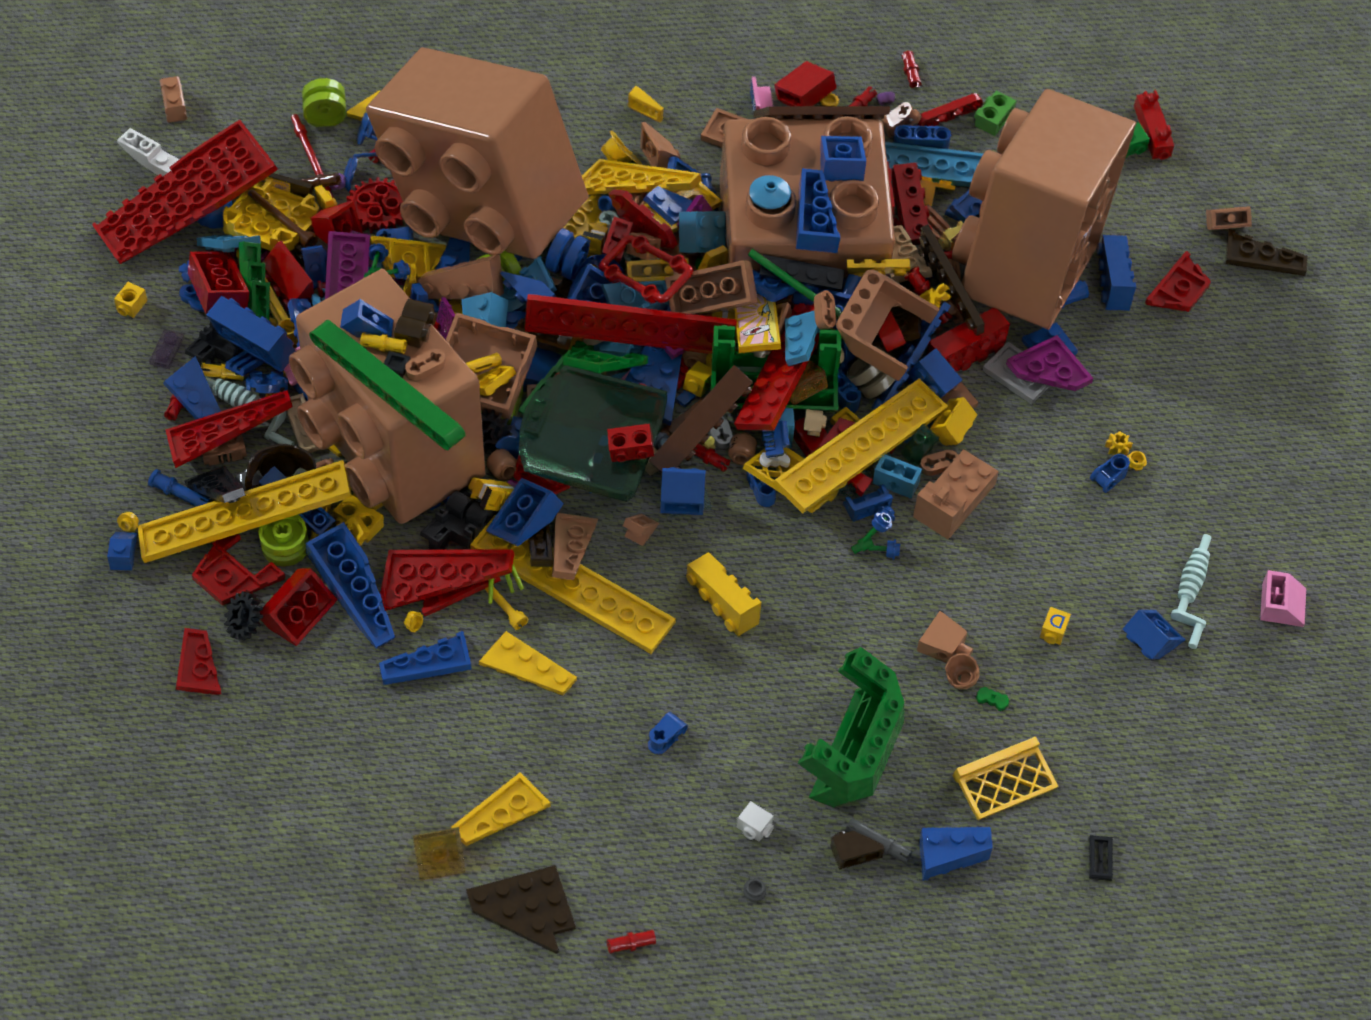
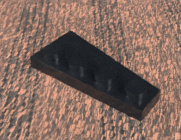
M225 465L184 480L187 488L223 503H234L239 501L240 497L245 496L243 487Z

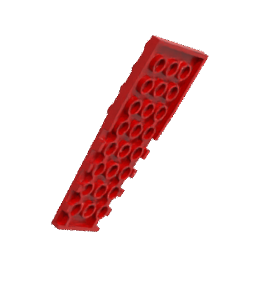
M238 120L169 167L171 171L166 175L162 176L159 174L154 178L155 183L147 189L143 186L137 190L139 194L129 201L127 198L122 201L123 206L114 213L111 210L106 213L107 217L97 225L94 222L92 225L118 263L122 264L214 210L219 209L276 172L278 168L242 121Z

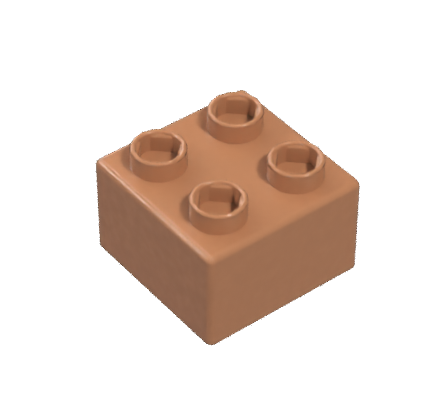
M421 47L366 107L367 115L377 137L375 143L376 154L384 166L391 171L403 201L400 206L401 216L413 231L426 238H435L441 234L471 242L482 252L490 255H499L506 251L526 258L536 259L588 199V193L550 82L543 74Z
M1046 89L1042 92L1030 113L1018 108H1014L1011 111L1002 129L997 152L992 150L984 152L971 181L970 196L982 200L979 212L980 218L969 215L959 231L952 252V260L966 265L962 285L970 299L1045 329L1051 328L1100 241L1134 133L1135 121L1051 89Z
M761 117L756 119H730L724 123L719 184L720 199L722 200L721 211H726L727 264L745 260L751 262L752 270L760 272L761 264L748 256L751 249H754L762 256L764 254L844 269L843 278L848 276L847 260H854V264H860L865 259H872L876 263H881L880 261L884 259H892L895 235L884 127L881 120L857 119L854 117H840L837 119H775ZM821 136L862 137L867 160L864 181L847 180L832 182L825 180L829 201L831 200L833 216L837 222V231L841 237L838 252L830 253L796 249L798 193L802 168L821 170ZM766 175L780 177L790 186V200L787 204L777 209L759 207L750 198L749 190L752 182Z
M382 268L297 315L296 324L300 349L289 356V364L295 379L308 397V401L297 407V414L311 442L320 450H325L335 445L348 461L344 467L348 473L350 487L359 501L367 508H373L382 503L399 524H404L444 501L454 491L459 492L468 487L473 477L481 479L485 476L480 387L477 376L433 325L429 328L430 335L428 341L424 342L421 348L407 345L406 352L403 355L410 356L411 359L432 349L441 350L445 355V366L442 370L420 381L408 379L406 373L403 379L464 429L466 436L447 451L312 342L309 333L325 320H330L361 344L360 338L355 337L340 327L343 309L359 299L394 320L391 337L394 338L396 324L402 314L406 301L410 298L386 270ZM364 347L383 363L389 353L387 350L380 352L379 349Z

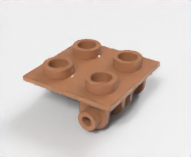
M242 434L202 454L204 465L220 464L218 455H220L221 462L224 463L223 454L227 455L228 462H230L229 453H231L232 461L242 460L243 457H246V448Z

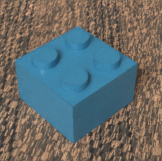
M726 211L679 212V253H706L723 245L726 247Z

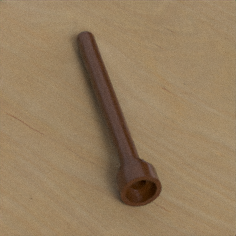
M255 190L248 192L249 197L289 230L298 233L301 245L312 247L317 244L318 237L314 233L302 230Z

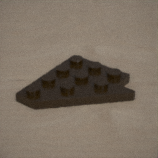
M556 865L466 889L472 913L555 954L559 953V949L554 935L576 929Z

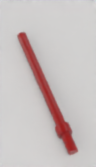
M293 114L291 120L294 124V132L300 138L315 175H324L307 137L308 132L305 125L301 123L297 114ZM326 187L325 190H329L331 197L334 198L330 187Z

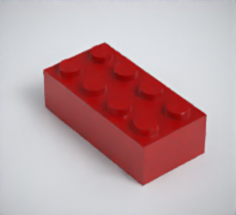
M190 252L188 275L205 314L208 313L221 296L228 300L232 298L240 304V307L248 308L249 290L231 252Z
M992 308L980 314L985 323L984 333L976 336L972 330H969L965 322L930 340L926 355L937 348L955 371L960 369L965 371L975 361H984L989 354L997 353L1005 345L1010 323L998 309Z

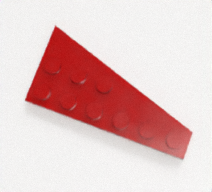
M288 390L166 429L175 468L292 408L293 405Z
M512 549L388 550L380 592L384 609L387 611L510 574L515 553Z

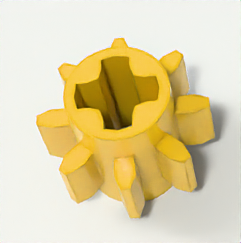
M1120 431L1114 435L1111 433L1105 444L1106 448H1110L1108 454L1128 456L1129 450H1131L1133 445L1132 442H1128L1129 435Z

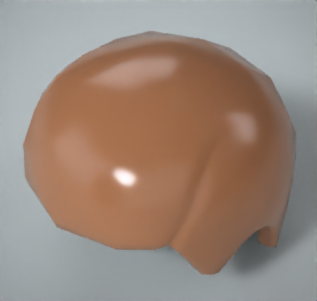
M968 654L954 655L945 666L948 682L958 690L969 689L977 683L980 677L976 660Z

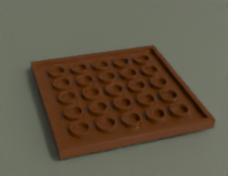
M769 106L755 110L754 119L761 117L775 119H837L840 117H854L857 119L881 120L884 119L885 115H890V106Z

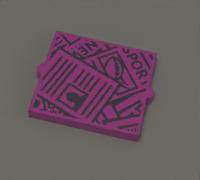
M441 297L436 322L440 324L438 332L446 340L455 313L446 297Z

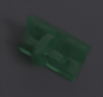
M922 424L901 451V454L914 466H918L922 458L932 451L934 444L940 437L932 432L926 424Z

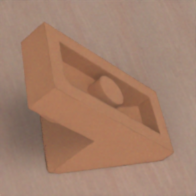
M643 514L628 517L623 524L628 529L625 537L643 546L659 523Z

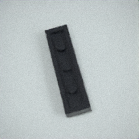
M763 254L765 258L803 285L839 292L842 290L844 269ZM761 265L760 277L783 281Z

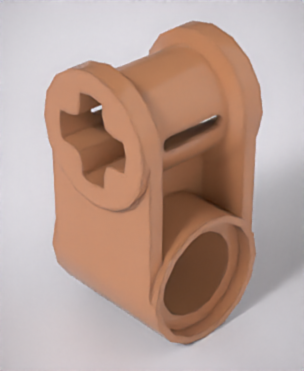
M904 102L890 112V115H885L884 119H882L887 136L891 138L896 127L900 125H917L921 119V114L918 110L913 109L910 103Z

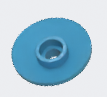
M766 175L752 182L749 194L752 201L759 207L777 209L788 203L791 197V189L789 184L782 178Z

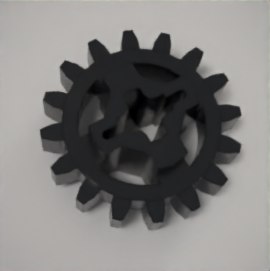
M483 409L481 417L484 452L486 453L488 449H491L493 453L495 450H499L495 446L499 439L513 435L510 432L512 425H507L508 418H501L502 413L496 415L494 409L490 413Z
M242 591L241 594L236 593V599H230V606H226L228 613L224 614V617L227 618L224 625L228 626L226 632L231 634V638L245 641L246 638L251 639L252 634L257 633V626H261L259 619L263 618V615L260 614L263 606H259L261 599H258L256 594Z

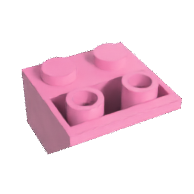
M1268 570L1262 584L1260 620L1304 627L1306 588L1289 573Z

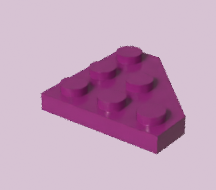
M1058 335L1020 352L1006 361V365L1018 379L1077 391L1093 382V377Z

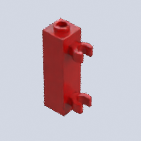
M1154 90V93L1144 91L1143 94L1136 96L1134 109L1139 123L1150 138L1148 148L1152 159L1159 158L1164 160L1171 157L1173 153L1172 131L1170 125H1167L1158 102L1159 95L1157 90Z

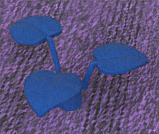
M366 112L362 117L357 132L358 145L363 143L365 136L377 141L376 134ZM376 152L354 154L353 158H349L343 174L346 181L345 188L348 192L351 190V183L357 167V159L359 157L377 156Z

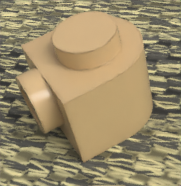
M806 409L803 430L808 431L807 435L820 436L821 428L826 427L827 416L823 415V411Z

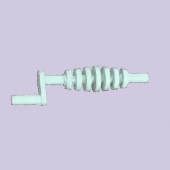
M205 376L212 393L216 396L218 395L226 403H231L232 407L261 399L257 394L247 390L242 385L240 386L221 378L213 380ZM287 411L273 417L264 438L278 444H295V442L275 433L284 422Z
M1207 534L1203 535L1199 548L1193 550L1182 571L1178 591L1180 603L1178 609L1173 610L1170 615L1173 620L1194 626L1188 644L1192 649L1197 648L1203 628L1206 626V621L1187 613L1186 610L1188 604L1194 602L1206 578L1210 553L1207 549L1211 541V536Z

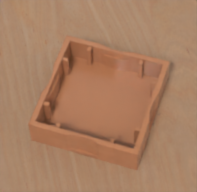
M456 312L446 341L465 363L497 352L502 359L501 365L514 367L516 375L510 378L507 384L498 387L490 396L480 395L481 412L483 409H486L490 413L494 409L496 415L502 413V418L510 420L537 349L536 335L508 327L494 326L484 320ZM492 367V368H489V369H487V370H484V371H481V372H477V373H474V374H475L476 376H478V375H480V374H482V373L488 372L489 370H491V369H493V368H495V367Z

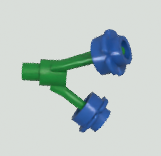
M383 244L370 245L368 254L373 264L370 270L364 274V278L382 269L377 267V264L383 262L389 254ZM400 260L394 263L392 270H387L386 272L389 275L394 274L396 279L403 278V280H406L407 275H410V267L408 263Z
M887 505L878 507L872 520L873 527L863 538L857 540L858 543L851 546L854 554L860 551L878 550L887 551L886 557L893 558L892 560H895V556H899L900 543H896V539L894 541L888 540L887 546H876L871 539L877 531L885 532L892 528L891 521H895V512L891 507Z

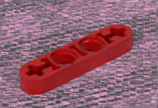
M977 93L962 97L921 113V119L915 126L939 125L938 123L943 121L948 122L955 119L956 116H963L978 110L983 106V100Z

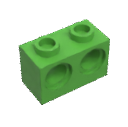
M996 90L992 96L987 97L982 109L979 108L974 116L976 119L975 126L995 136L1005 124L1011 111L1015 108L1016 100Z

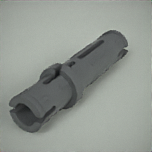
M853 818L849 821L848 824L852 826H847L846 832L856 831L883 844L885 855L890 854L905 864L909 861L910 858L907 856L912 855V850L896 843L892 837L887 838Z

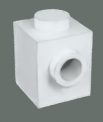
M750 801L737 819V828L748 839H756L760 842L763 836L767 838L774 828L772 825L773 815Z

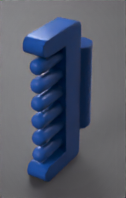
M778 421L774 431L762 430L765 432L763 436L766 442L764 446H766L765 454L767 458L783 456V448L790 446L787 421Z

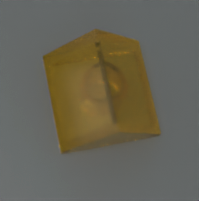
M459 827L413 835L414 852L420 881L466 872Z

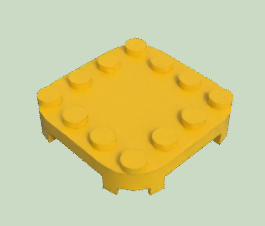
M265 178V182H259L245 191L230 208L225 206L223 210V232L231 236H260L261 247L270 251L279 241H282L289 251L293 250L294 246L300 242L298 233L289 230L248 195L250 190H255L304 231L312 230L313 226L310 217L319 212V205L315 202L313 195L308 194L305 198L274 187L273 180Z

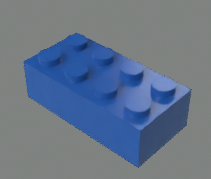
M221 296L206 314L219 336L280 372L289 364V356L296 352L293 347L294 343L287 338V332L282 327H274L268 319L263 316L261 318L257 317L251 309L240 307V304L232 298L228 300Z

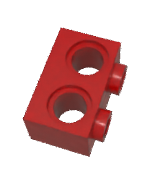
M613 217L601 255H607L624 236L630 234L633 222ZM624 249L614 258L618 264H620Z
M650 423L607 429L612 462L654 457Z

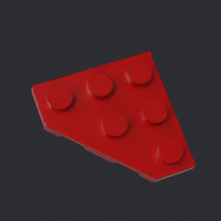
M613 189L608 194L619 218L633 222L630 233L643 232L661 239L660 247L673 249L678 244L671 228L665 222L660 224L653 218L655 214L645 205L639 206L632 200L633 195L628 191Z

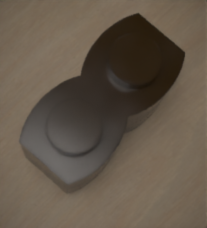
M408 299L396 324L394 338L407 340V345L421 348L423 343L429 339L430 326L436 322L437 312H434V305Z

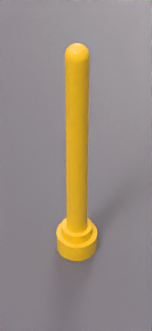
M493 586V599L509 616V624L515 630L521 628L518 626L519 624L522 627L525 626L529 621L528 617L522 611L515 610Z

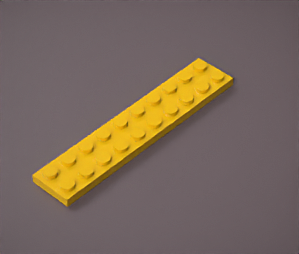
M918 379L776 478L773 485L799 511L805 513L947 410L948 405L922 380Z
M341 460L244 491L245 496L240 497V500L234 503H223L216 500L138 525L141 558L144 563L351 498L348 473L344 467L345 462Z
M496 515L470 544V549H512L515 553L513 565L522 580L651 655L676 623V618L580 564L574 580L552 577V567H531L528 539L517 547L486 531Z

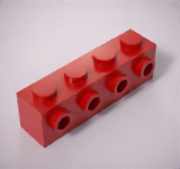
M917 162L897 164L892 167V185L899 223L911 238L913 245L920 244L921 227L928 225L927 218H929L928 207L924 204L926 197L924 187L921 188L920 183L922 172L921 169H918Z

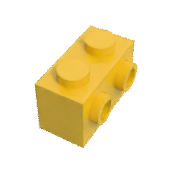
M965 397L949 399L946 403L948 405L947 410L937 417L930 428L945 446L961 443L964 435L972 427L973 421L977 417V413Z

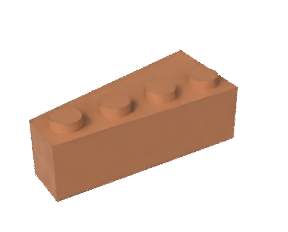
M500 254L426 272L417 278V283H420L423 289L427 291L428 299H441V297H446V299H465L490 292L501 296L504 293V287L502 283L503 278L500 274L502 272Z

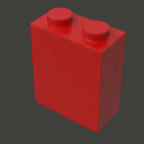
M805 61L774 84L777 99L789 106H814L837 89L834 72L808 61Z

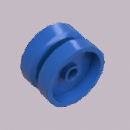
M564 228L561 229L549 248L545 261L547 270L555 274L561 271V275L564 278L572 281L575 272L587 258L590 240L581 235L574 239L573 232Z

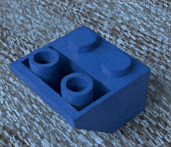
M675 467L662 468L660 513L703 515L706 470L696 468L678 469Z

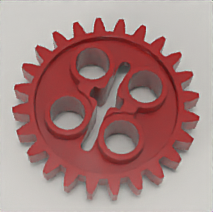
M377 177L376 181L373 182L369 178V183L366 184L364 181H361V187L354 185L355 191L350 190L347 202H354L363 231L370 228V233H372L374 229H377L378 232L381 229H389L390 227L394 229L396 224L403 225L404 219L400 212V206L403 201L394 180L389 183L387 178L380 181L379 177Z

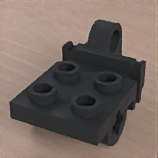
M210 322V327L205 326L204 331L201 330L199 332V337L185 350V354L193 358L196 356L201 367L202 363L212 364L215 357L226 362L240 354L243 349L219 336Z
M465 490L462 493L454 491L446 503V508H441L440 513H435V518L420 532V536L429 540V550H445L450 540L469 549L472 539L479 535L499 511L484 510L479 506L482 500L470 498L471 493Z

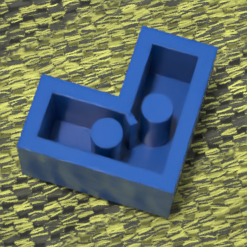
M937 348L922 358L907 373L909 374L907 378L909 385L920 379L940 399L962 381V378Z

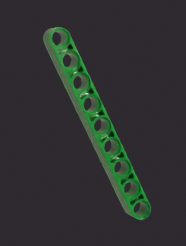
M325 320L309 333L310 339L320 350L444 450H450L466 436L464 429L459 423L330 320Z

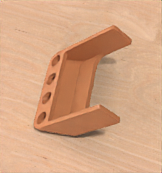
M868 270L859 281L838 318L836 326L853 355L899 381L907 371L908 366L871 345L887 315L893 307L900 306L926 322L931 323L940 309L878 271Z

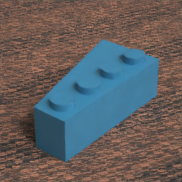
M492 292L462 299L463 315L484 320L494 326L506 327L508 300Z

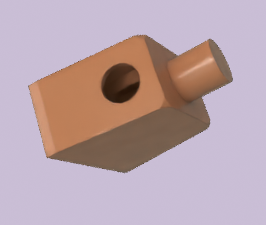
M939 611L919 640L917 651L948 662L956 654H968L971 656L974 649L964 644L967 631L943 612Z

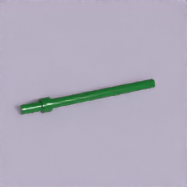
M751 249L748 254L749 257L814 302V297L817 294L760 253ZM835 305L836 319L838 320L842 312Z

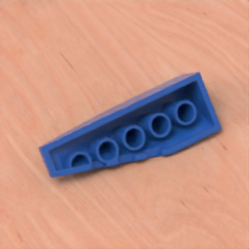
M343 522L306 542L307 556L344 610L370 643L377 649L393 640L395 635L387 612L384 609L368 558L345 523Z

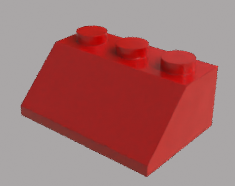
M282 241L277 242L262 262L265 263V277L270 283L276 297L281 298L282 306L286 311H289L287 304L290 299H308L312 305L311 297L314 294L313 281Z
M312 568L297 569L264 605L262 611H260L263 618L260 620L268 629L297 646L338 599Z

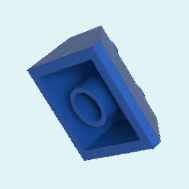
M821 136L820 169L823 170L825 180L832 182L847 180L864 181L867 160L862 137Z
M1138 610L1123 627V630L1127 633L1126 637L1132 643L1138 644L1142 648V654L1149 659L1162 658L1186 640L1157 610Z

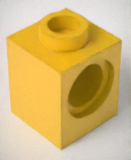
M127 282L114 298L117 312L122 316L128 315L134 318L147 302L145 289Z

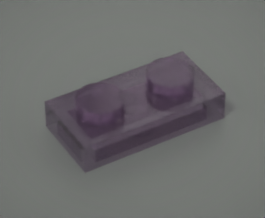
M164 329L149 360L150 365L170 369L185 338L184 334Z

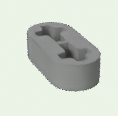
M723 415L721 418L724 421L720 427L710 430L711 436L715 439V446L720 449L729 448L730 440L733 437L727 417ZM721 433L723 434V437L726 439V441L720 439Z

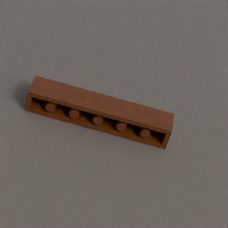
M733 365L658 449L654 457L649 459V462L661 473L662 468L675 467L682 469L679 466L684 459L689 461L696 453L693 450L698 443L703 445L710 437L707 433L712 428L717 429L723 423L724 419L721 417L726 412L731 414L739 405L736 403L740 396L745 398L753 389L750 387L753 381Z

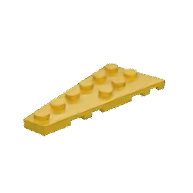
M599 159L582 175L588 195L609 194L613 189L625 190L629 193L651 192L657 186L669 191L692 190L702 180L701 174L696 172Z

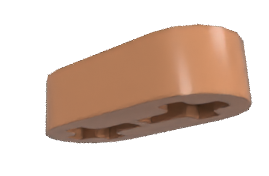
M825 290L814 297L815 322L820 330H828L836 324L835 300L831 292Z
M432 349L408 361L405 368L407 378L412 381H420L442 370L445 366L444 353L441 350Z
M944 450L923 457L920 464L922 473L928 476L943 473L951 464L948 460L945 461V458L948 457L954 461L958 454L953 450ZM926 463L933 465V468L926 466Z

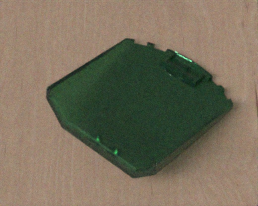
M566 365L560 369V373L553 378L549 377L545 381L546 384L540 391L537 390L525 410L519 432V453L525 472L565 485L628 502L637 492L650 457L626 460L624 462H612L607 429L650 423L654 448L662 427L667 403V391Z

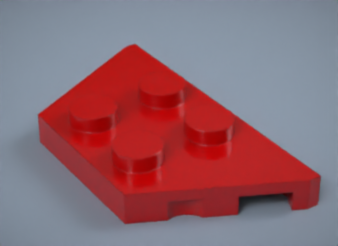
M1185 251L1146 298L1145 304L1189 312L1210 287L1211 281L1202 272L1198 263L1194 264L1190 259L1191 254Z
M500 577L494 578V584L501 581ZM489 580L424 599L422 607L424 617L489 587Z

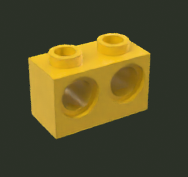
M353 495L351 498L343 500L333 510L336 525L345 523L352 517H361L365 525H369L367 528L370 534L365 539L366 543L384 527L383 515L373 508H367Z

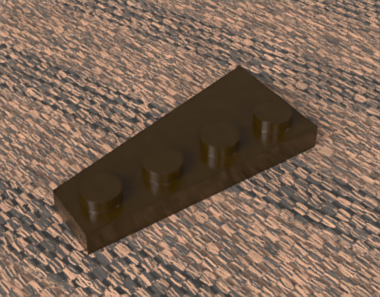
M1228 230L1225 264L1300 276L1306 275L1307 255L1284 247L1279 249L1270 242L1264 241L1262 243L1253 240V237L1247 234L1241 236L1236 234L1235 230Z

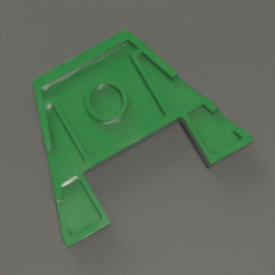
M576 341L571 350H568L563 356V365L571 366L572 370H589L590 374L595 375L602 372L648 364L647 355L631 352L624 356H616L594 351V345H587L583 341Z

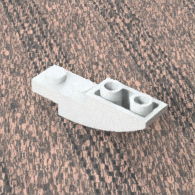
M131 128L117 140L118 144L129 155L157 175H166L171 171L169 167L179 160L163 151L159 143Z

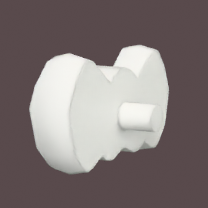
M765 452L760 455V464L767 468L770 466L778 467L779 465L787 468L790 465V458L785 453L783 456L767 458Z

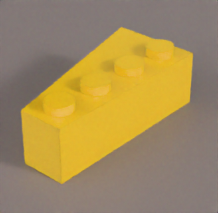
M709 552L687 564L686 578L688 582L699 589L701 598L704 601H709L715 615L721 616L724 619L725 626L730 632L734 631L737 636H740L759 624L762 602L758 598L753 600L749 596L751 592L746 587L741 589L737 578L733 575L728 576L725 567Z

